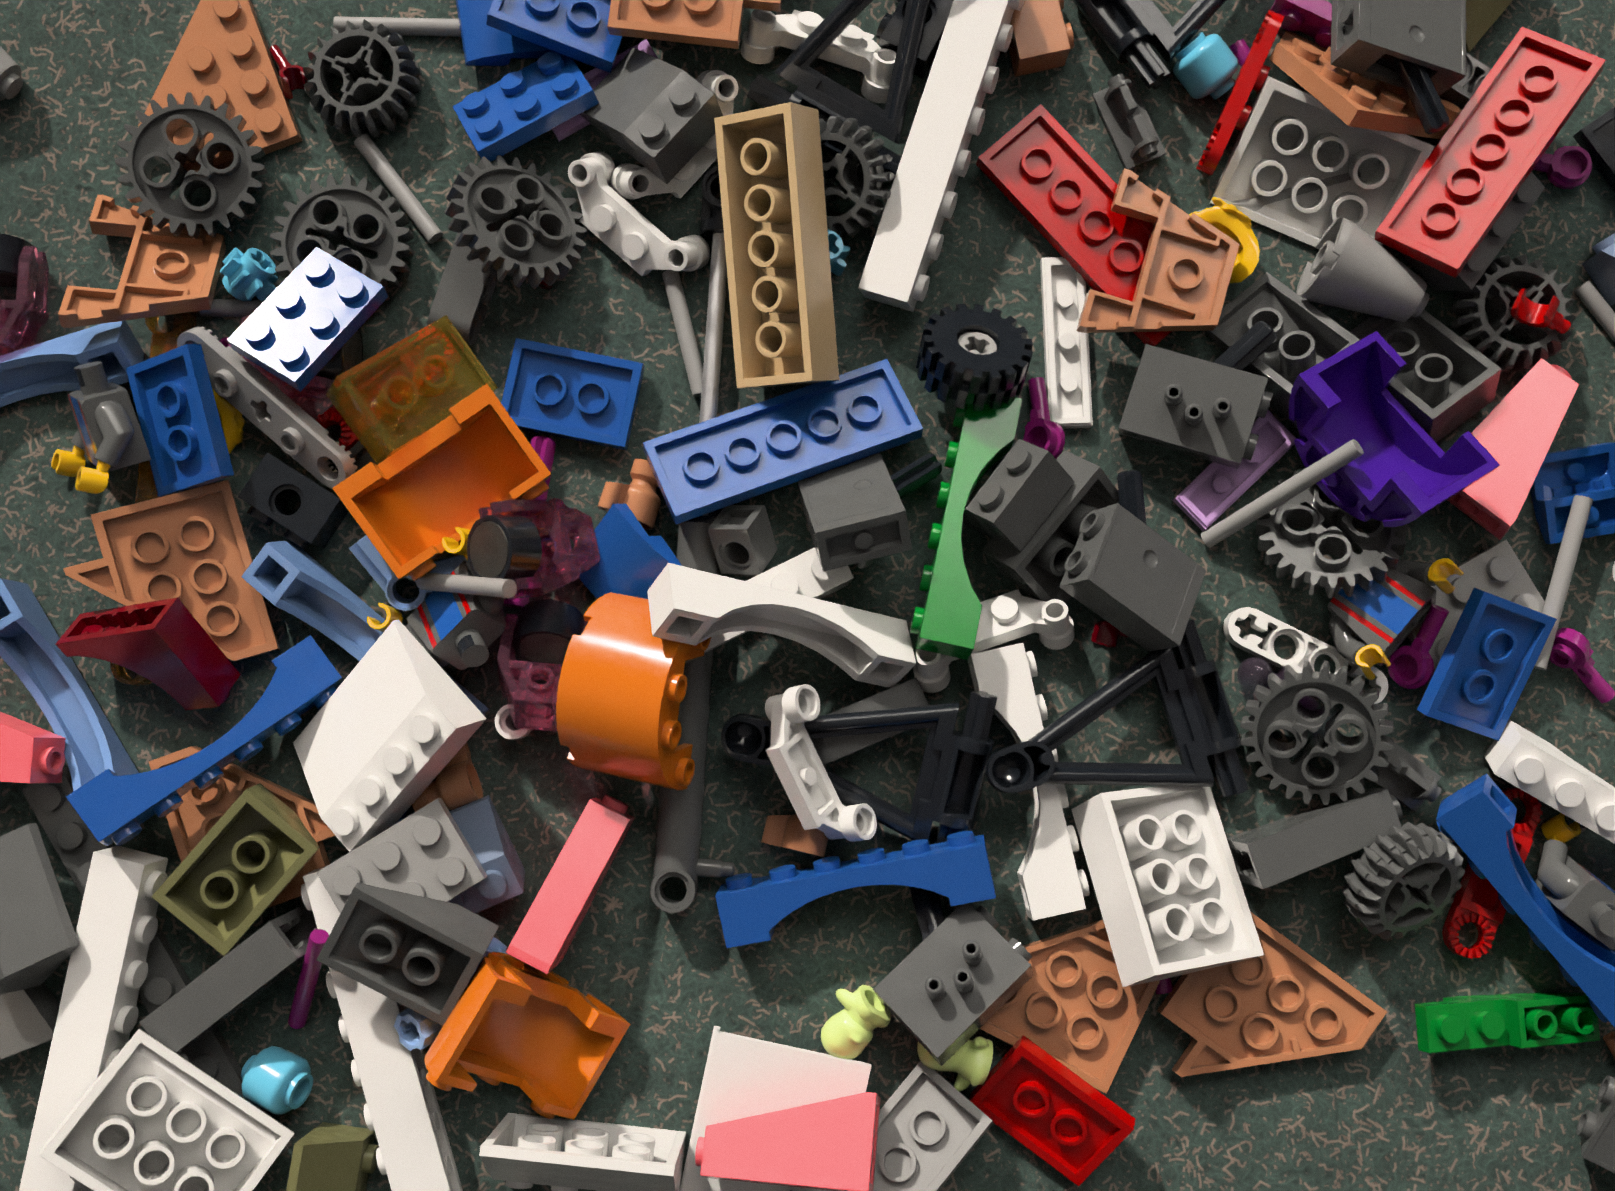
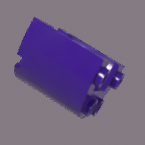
M1375 331L1297 376L1289 399V419L1297 421L1300 437L1296 438L1294 443L1306 468L1350 440L1355 439L1362 447L1364 454L1316 484L1329 499L1353 517L1364 522L1372 518L1382 521L1384 527H1397L1409 524L1493 472L1500 464L1469 431L1462 434L1446 453L1437 445L1435 440L1425 432L1407 412L1405 407L1387 390L1407 363Z

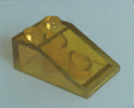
M447 315L338 375L326 395L378 465L450 416L451 412L449 409L486 383L493 392L498 387Z

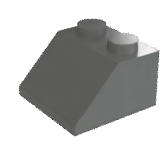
M1018 439L966 507L963 513V523L1022 552L1075 481L1048 450Z

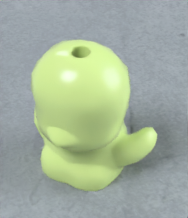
M867 985L859 986L853 993L846 989H838L836 991V998L845 1008L830 1017L821 1029V1042L829 1055L843 1059H855L872 1040L873 1030L877 1027H887L890 1023L891 1012L878 999L873 988Z
M981 1036L975 1037L973 1040L969 1039L942 1066L919 1042L917 1044V1052L923 1065L928 1068L958 1073L954 1088L958 1091H963L970 1084L977 1086L984 1084L993 1059V1042Z

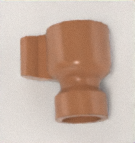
M634 459L630 471L631 484L605 482L597 507L608 512L613 504H627L642 527L646 530H652L661 505V499L656 494L659 485L648 460Z
M467 742L436 776V780L431 782L412 804L415 812L437 798H442L449 810H454L483 798V789L477 771L472 764Z
M797 814L770 815L766 819L761 843L824 857L828 838L824 832L818 829L804 830Z

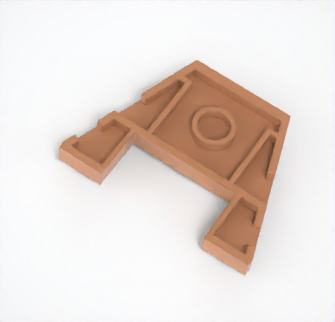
M1124 168L1118 181L1110 211L1153 224L1132 301L1090 289L1086 295L1076 331L1081 333L1213 331L1219 323L1240 244L1195 213H1192L1190 216L1171 203L1170 196L1158 188L1156 191H1153L1137 180L1139 175Z
M97 195L89 219L92 234L130 237L133 239L116 290L67 285L58 313L61 326L72 328L211 309L226 250L224 236L216 233V237L212 238L205 229L200 228L198 239H193L189 236L186 226H184L179 236H174L170 232V223L158 229L152 224L153 217L148 216L144 218L137 212L138 206L133 205L129 210L115 205L114 198Z

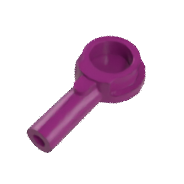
M1564 146L1558 148L1553 154H1543L1533 170L1546 172L1549 181L1556 187L1573 189L1583 184L1589 178L1592 171V160L1585 149L1578 146Z
M1043 377L1031 378L1027 381L1031 403V421L1025 426L1023 440L1048 450L1057 459L1065 445V434L1063 428L1057 422L1050 420L1045 379Z
M1432 604L1412 644L1402 646L1392 654L1389 660L1391 665L1388 667V672L1399 686L1407 689H1416L1425 686L1431 680L1435 669L1434 661L1429 651L1449 614L1447 609Z
M1558 629L1549 660L1558 667L1571 668L1600 703H1607L1615 697V691L1593 667L1595 662L1590 656L1594 651L1590 648L1588 639L1574 629Z

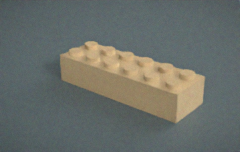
M789 102L714 118L737 388H765L839 380L818 109Z

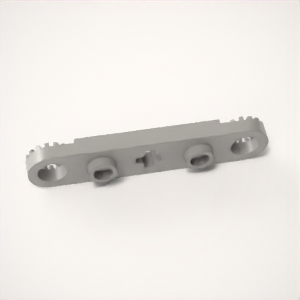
M197 326L179 335L177 348L185 344H201L211 385L215 392L234 406L322 484L333 488L356 472L357 465L353 464L356 460L355 458H350L349 455L352 453L350 451L346 452L344 445L339 446V442L332 440L328 436L329 432L230 346L225 347L217 340L218 337L216 335L212 336L213 331L210 329L206 330V327ZM329 458L335 463V465L338 468V471H332L334 467L328 466L329 464H331L330 461H327Z

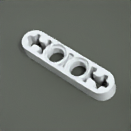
M1251 607L1239 608L1229 613L1224 620L1223 631L1228 642L1280 669L1285 670V665L1289 664L1299 674L1302 673L1304 661L1308 660L1313 672H1315V659L1319 655L1325 654L1330 656L1335 662V675L1344 665L1352 667L1347 675L1353 678L1364 675L1360 667L1342 657L1335 647ZM1249 617L1251 619L1250 627L1261 633L1266 632L1268 626L1272 627V630L1264 639L1262 649L1258 647V644L1263 640L1262 638L1253 634L1245 635L1243 638L1239 637L1240 628L1235 626L1236 621L1245 620ZM1280 635H1287L1295 642V654L1288 660L1281 659L1274 651V641ZM1372 666L1371 670L1376 678L1369 680V685L1379 689V698L1374 703L1378 704L1387 695L1388 681L1382 671Z

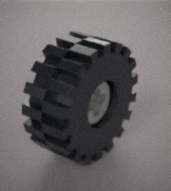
M956 304L955 311H952L947 306L940 310V315L932 314L929 317L928 323L924 326L916 361L919 380H926L924 388L929 393L937 390L939 392L937 399L946 403L949 398L955 400L954 407L964 409L965 404H972L973 411H983L985 404H989L992 410L999 409L1002 401L1007 405L1014 401L1015 395L1019 396L1022 391L1033 354L1032 339H1026L1028 331L1024 326L1016 328L1017 320L1012 316L1006 319L1002 318V311L993 308L990 313L983 311L984 305L975 304L974 309H967L966 304Z

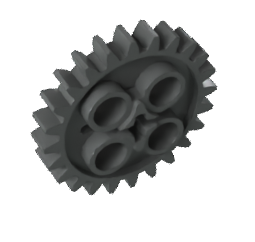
M187 92L184 104H179L172 94H168V107L162 108L155 100H151L150 104L153 114L150 116L136 110L135 114L142 124L139 127L129 124L124 125V128L133 137L131 141H117V145L128 153V157L117 158L115 163L129 171L117 179L123 186H134L125 197L131 203L143 201L137 210L142 217L145 218L155 213L152 224L158 229L163 228L170 221V232L174 236H179L184 226H186L189 236L193 239H198L200 227H204L212 238L216 237V224L219 223L230 232L233 231L230 218L234 215L243 221L248 220L242 207L245 204L256 208L259 206L250 194L252 191H265L264 185L256 180L255 176L267 174V169L264 165L254 162V160L263 157L265 153L261 147L249 146L258 137L253 130L241 132L246 124V120L241 114L229 120L231 108L228 104L224 103L214 111V101L210 96L206 95L199 106L191 92ZM179 128H193L194 135L189 143L185 145L174 144L173 137ZM212 133L214 135L213 139L204 146L205 137L207 134ZM223 150L233 152L234 159L229 167L225 169L214 168L213 159L218 152ZM187 161L191 163L197 161L201 168L198 172L194 170L187 171L184 168V164ZM157 165H170L171 174L166 181L161 183L152 181L151 173ZM180 187V195L177 199L172 200V192H175ZM200 187L210 188V201L204 206H193L191 203L192 193Z
M497 155L493 164L486 157H482L477 166L470 162L464 173L460 172L452 184V188L446 197L450 203L445 210V214L453 218L448 225V230L461 233L455 242L456 246H469L471 249L466 258L468 261L480 258L483 261L481 272L486 273L491 268L497 270L499 282H502L509 275L512 276L516 287L519 288L524 280L527 279L533 289H537L542 280L548 286H552L557 278L563 280L580 260V253L586 247V243L581 239L587 232L586 228L578 225L579 220L583 217V213L571 211L572 206L576 202L575 198H563L561 193L565 186L560 184L553 187L549 183L551 173L547 172L540 177L536 175V165L534 163H531L527 170L523 169L517 157H514L509 166L501 155Z
M330 174L327 177V187L322 188L313 179L311 180L312 193L307 195L297 188L295 191L300 200L297 205L284 201L283 205L290 212L288 218L282 216H275L274 218L283 228V232L270 234V238L281 245V247L270 251V255L277 261L282 262L275 268V271L282 278H287L318 247L350 267L358 264L363 265L361 273L381 284L384 288L389 284L401 288L402 284L395 275L397 272L409 273L411 270L402 261V258L414 256L415 252L412 248L404 244L414 239V234L409 228L404 227L410 220L403 211L398 212L401 205L394 197L387 199L388 193L381 185L373 190V185L365 177L356 185V181L350 174H346L342 185H339L338 181ZM339 211L338 217L334 222L323 225L327 214ZM374 225L379 226L378 232L374 237L363 239V233L367 228ZM314 230L341 244H345L349 240L356 249L371 254H378V257L370 259L344 245H339L336 249L327 239L308 235V232ZM386 291V293H387V295H388V298L386 299V301H388V300L390 299V297H389L388 292Z
M1296 470L1293 471L1292 476L1296 475L1299 472ZM1278 480L1277 486L1283 483L1284 480ZM1317 484L1268 512L1257 521L1256 535L1259 536L1257 548L1259 551H1267L1265 554V565L1279 563L1277 565L1276 577L1279 579L1291 574L1293 576L1291 588L1293 589L1298 587L1303 581L1309 583L1308 591L1309 595L1312 596L1319 586L1325 587L1328 598H1333L1336 587H1342L1345 594L1351 597L1357 583L1365 591H1370L1373 578L1384 582L1388 570H1396L1398 566L1399 555H1403L1407 541L1404 539H1406L1409 528L1407 524L1397 527H1384L1382 521L1372 518L1366 522L1361 521L1337 505L1324 503V501L1332 500L1328 498ZM1290 527H1302L1306 531H1295ZM1363 528L1372 533H1361L1356 529ZM1331 554L1340 559L1330 560L1323 557V555Z
M1305 660L1302 673L1297 674L1289 664L1285 665V679L1283 680L1277 675L1270 673L1267 679L1270 689L1261 685L1255 687L1254 695L1259 701L1247 700L1245 710L1251 715L1243 716L1240 727L1249 730V732L1242 734L1241 744L1253 746L1247 751L1246 761H1260L1255 773L1257 777L1269 773L1272 775L1269 789L1273 790L1281 784L1286 785L1287 799H1290L1297 790L1303 792L1304 804H1309L1313 794H1320L1323 804L1328 805L1330 793L1334 792L1345 802L1348 800L1349 787L1363 794L1365 792L1363 777L1377 782L1379 780V771L1375 766L1388 767L1389 756L1382 751H1390L1394 748V739L1385 736L1394 732V723L1391 720L1382 719L1389 714L1388 703L1374 704L1379 698V689L1376 687L1364 692L1362 690L1365 684L1364 675L1349 681L1347 679L1348 666L1344 665L1336 675L1331 674L1329 662L1325 660L1321 665L1320 672H1313L1310 662ZM1309 695L1316 696L1323 701L1324 706L1320 709L1309 710L1303 707L1299 700ZM1341 703L1344 706L1343 709L1336 712L1326 722L1324 736L1319 733L1316 734L1305 748L1303 755L1296 762H1292L1290 757L1294 756L1305 746L1308 731H1318L1327 719L1331 709L1336 704ZM1345 723H1353L1359 726L1362 732L1357 736L1347 737L1342 735L1337 728ZM1278 729H1286L1293 733L1295 739L1287 743L1280 742L1273 737L1272 732ZM1321 756L1329 759L1333 765L1327 769H1317L1310 764L1309 760L1313 757Z

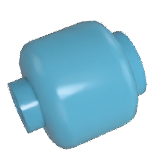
M1200 32L1175 56L1177 62L1173 68L1174 75L1194 99H1201L1210 94L1215 100L1235 84L1231 76L1238 68V59L1218 34L1205 36L1203 32Z
M270 1046L260 1051L257 1055L251 1056L241 1071L243 1097L251 1104L272 1114L282 1115L292 1109L299 1108L308 1098L313 1086L311 1068L307 1060L281 1047Z

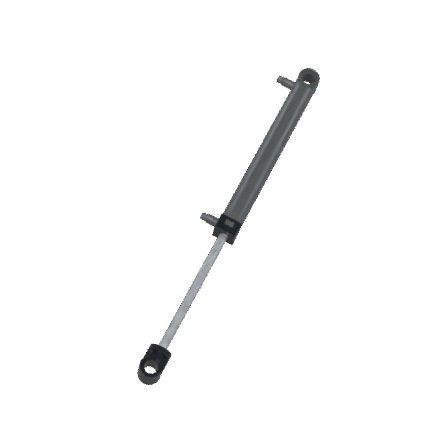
M718 166L707 173L702 184L704 196L701 236L713 241L700 423L718 417L728 281L721 200L714 196L720 190ZM723 508L679 523L677 559L682 566L720 575V568L707 529ZM714 649L704 653V656L685 663L684 675L687 677V691L679 707L678 721L681 723L682 732L678 745L683 743L693 745L691 759L695 763L693 779L685 790H674L660 786L654 874L650 891L654 904L662 911L668 913H679L690 906L696 898L699 889L698 876L721 878L722 876L732 877L735 873V864L733 862L700 858ZM675 876L684 881L687 892L683 899L672 900L666 896L663 885L668 877Z

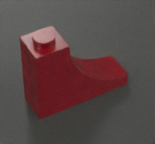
M178 597L80 613L55 644L66 657L97 658L118 664L140 674L166 691L185 710L220 706L228 699L231 688L241 675Z

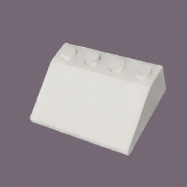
M1267 76L1252 104L1253 109L1242 132L1240 131L1212 198H1221L1225 203L1236 206L1239 211L1248 216L1252 221L1314 247L1317 246L1329 226L1339 217L1352 220L1375 239L1377 228L1430 156L1434 146L1411 135L1350 127L1310 93ZM1358 170H1360L1361 177H1358ZM1349 173L1352 180L1328 187L1321 181V179ZM1306 183H1316L1321 187L1318 190L1296 196L1298 189ZM1292 187L1291 198L1264 205L1257 211L1247 209L1232 202L1260 195L1274 196L1283 189Z
M398 619L392 621L293 744L320 818L346 849L351 852L395 825L487 718Z
M1154 786L1105 792L1071 809L1122 987L1159 981L1264 955L1210 787Z
M138 1029L45 1142L39 1156L93 1191H253L295 1133L141 1029Z
M508 1113L482 1143L479 1156L494 1180L506 1181L505 1185L514 1189H528L533 1187V1184L550 1185L552 1191H578V1189L596 1191H679L686 1132L563 1118L548 1119L543 1116Z

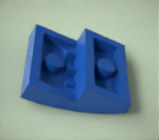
M456 0L466 66H505L509 64L511 58H540L545 53L552 51L486 25L487 14L493 0Z
M1615 442L1547 453L1530 489L1536 520L1546 544L1560 543L1562 541L1575 495L1593 499L1583 538L1615 533Z
M613 504L569 564L597 599L610 592L648 599V589L668 563L682 566L663 537L649 536L627 504Z

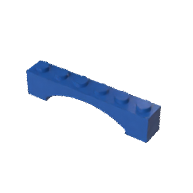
M308 636L272 660L276 671L261 698L239 723L214 743L181 761L148 772L118 776L110 769H107L67 795L66 798L97 841L106 846L113 842L120 846L130 841L142 831L141 823L155 814L161 818L171 813L184 802L181 796L196 786L203 790L214 784L224 775L221 769L236 759L240 763L247 761L264 748L261 743L276 732L279 736H282L296 728L303 721L300 716L314 706L320 710L342 684L343 679L312 636Z
M1487 773L1440 802L1436 817L1439 831L1452 841V844L1457 843L1464 851L1473 872L1483 880L1487 878L1498 891L1497 895L1503 907L1512 915L1518 914L1528 926V932L1534 943L1541 950H1548L1559 962V969L1568 983L1574 987L1579 986L1589 997L1590 1005L1598 1018L1604 1023L1610 1022L1615 1028V951H1612L1602 942L1571 922L1547 899L1526 869L1514 841L1512 829L1514 828L1517 808Z
M961 831L948 835L946 842L929 845L927 839H920L904 843L902 850L885 853L884 848H872L859 852L857 859L840 862V857L831 856L814 861V867L796 870L795 865H783L769 870L768 876L752 878L751 873H742L725 879L726 884H721L715 895L726 948L770 941L776 928L775 925L791 912L825 895L855 887L901 885L921 888L948 897L950 906L996 898L995 886L984 834L974 836L973 831Z

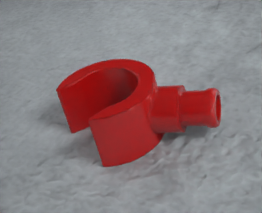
M1525 288L1519 291L1510 311L1514 319L1533 327L1555 329L1559 334H1564L1570 329L1571 322L1564 319L1563 315L1557 311L1560 301L1555 295H1553L1550 304L1545 305L1528 299Z

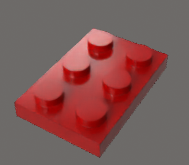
M1024 1035L989 1072L984 1084L978 1085L971 1092L969 1101L986 1114L993 1123L1077 1186H1080L1134 1130L1135 1118Z

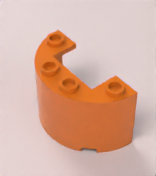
M487 383L449 409L451 412L450 416L378 465L373 462L368 463L332 488L398 579L410 575L415 582L436 568L437 565L434 563V560L447 552L443 548L442 538L450 537L455 539L459 545L461 543V536L455 527L471 530L477 520L487 515H492L491 511L494 509H500L502 515H513L509 509L522 499L528 504L549 489L545 481L551 476V472Z
M612 592L604 594L583 615L584 621L589 622L581 636L572 635L564 657L556 702V722L560 745L569 747L571 753L568 754L567 760L575 767L674 790H685L691 783L695 771V763L691 759L693 745L687 743L678 745L682 732L681 723L678 721L679 707L687 691V677L684 675L685 661L704 656V651L708 648L711 637L697 645L653 637L648 599Z
M490 952L487 957L483 958L453 1011L424 1058L425 1066L428 1070L426 1079L432 1085L444 1091H451L452 1087L473 1092L477 1086L476 1081L469 1075V1073H473L483 1081L494 1086L504 1082L520 1087L532 1100L530 1107L545 1118L554 1119L555 1115L574 1120L631 1024L593 995L588 993L585 997L578 989L570 987L568 985L569 981L551 971L546 974L509 954Z

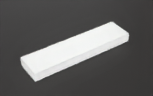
M1063 257L1041 258L1045 384L1050 420L1057 422L1063 429L1091 428L1093 420L1088 333L1076 331L1086 298V281Z

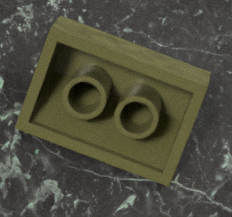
M259 783L247 788L151 897L220 954L225 956L320 847L297 814Z
M327 1122L319 1124L294 1143L286 1191H366L368 1174H373L377 1166L376 1150L379 1145L374 1144L375 1130L370 1131L367 1128Z

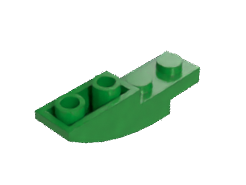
M1518 993L1443 997V1001L1415 1004L1418 1050L1426 1053L1508 1045L1518 1048H1532L1600 1041L1598 1016L1593 1011L1589 997L1585 993Z

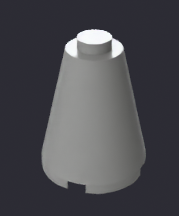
M1341 217L1337 218L1321 237L1315 247L1319 248V252L1313 263L1307 262L1296 293L1306 301L1400 322L1407 321L1411 316L1417 318L1426 307L1430 294L1426 293L1427 283L1352 220Z

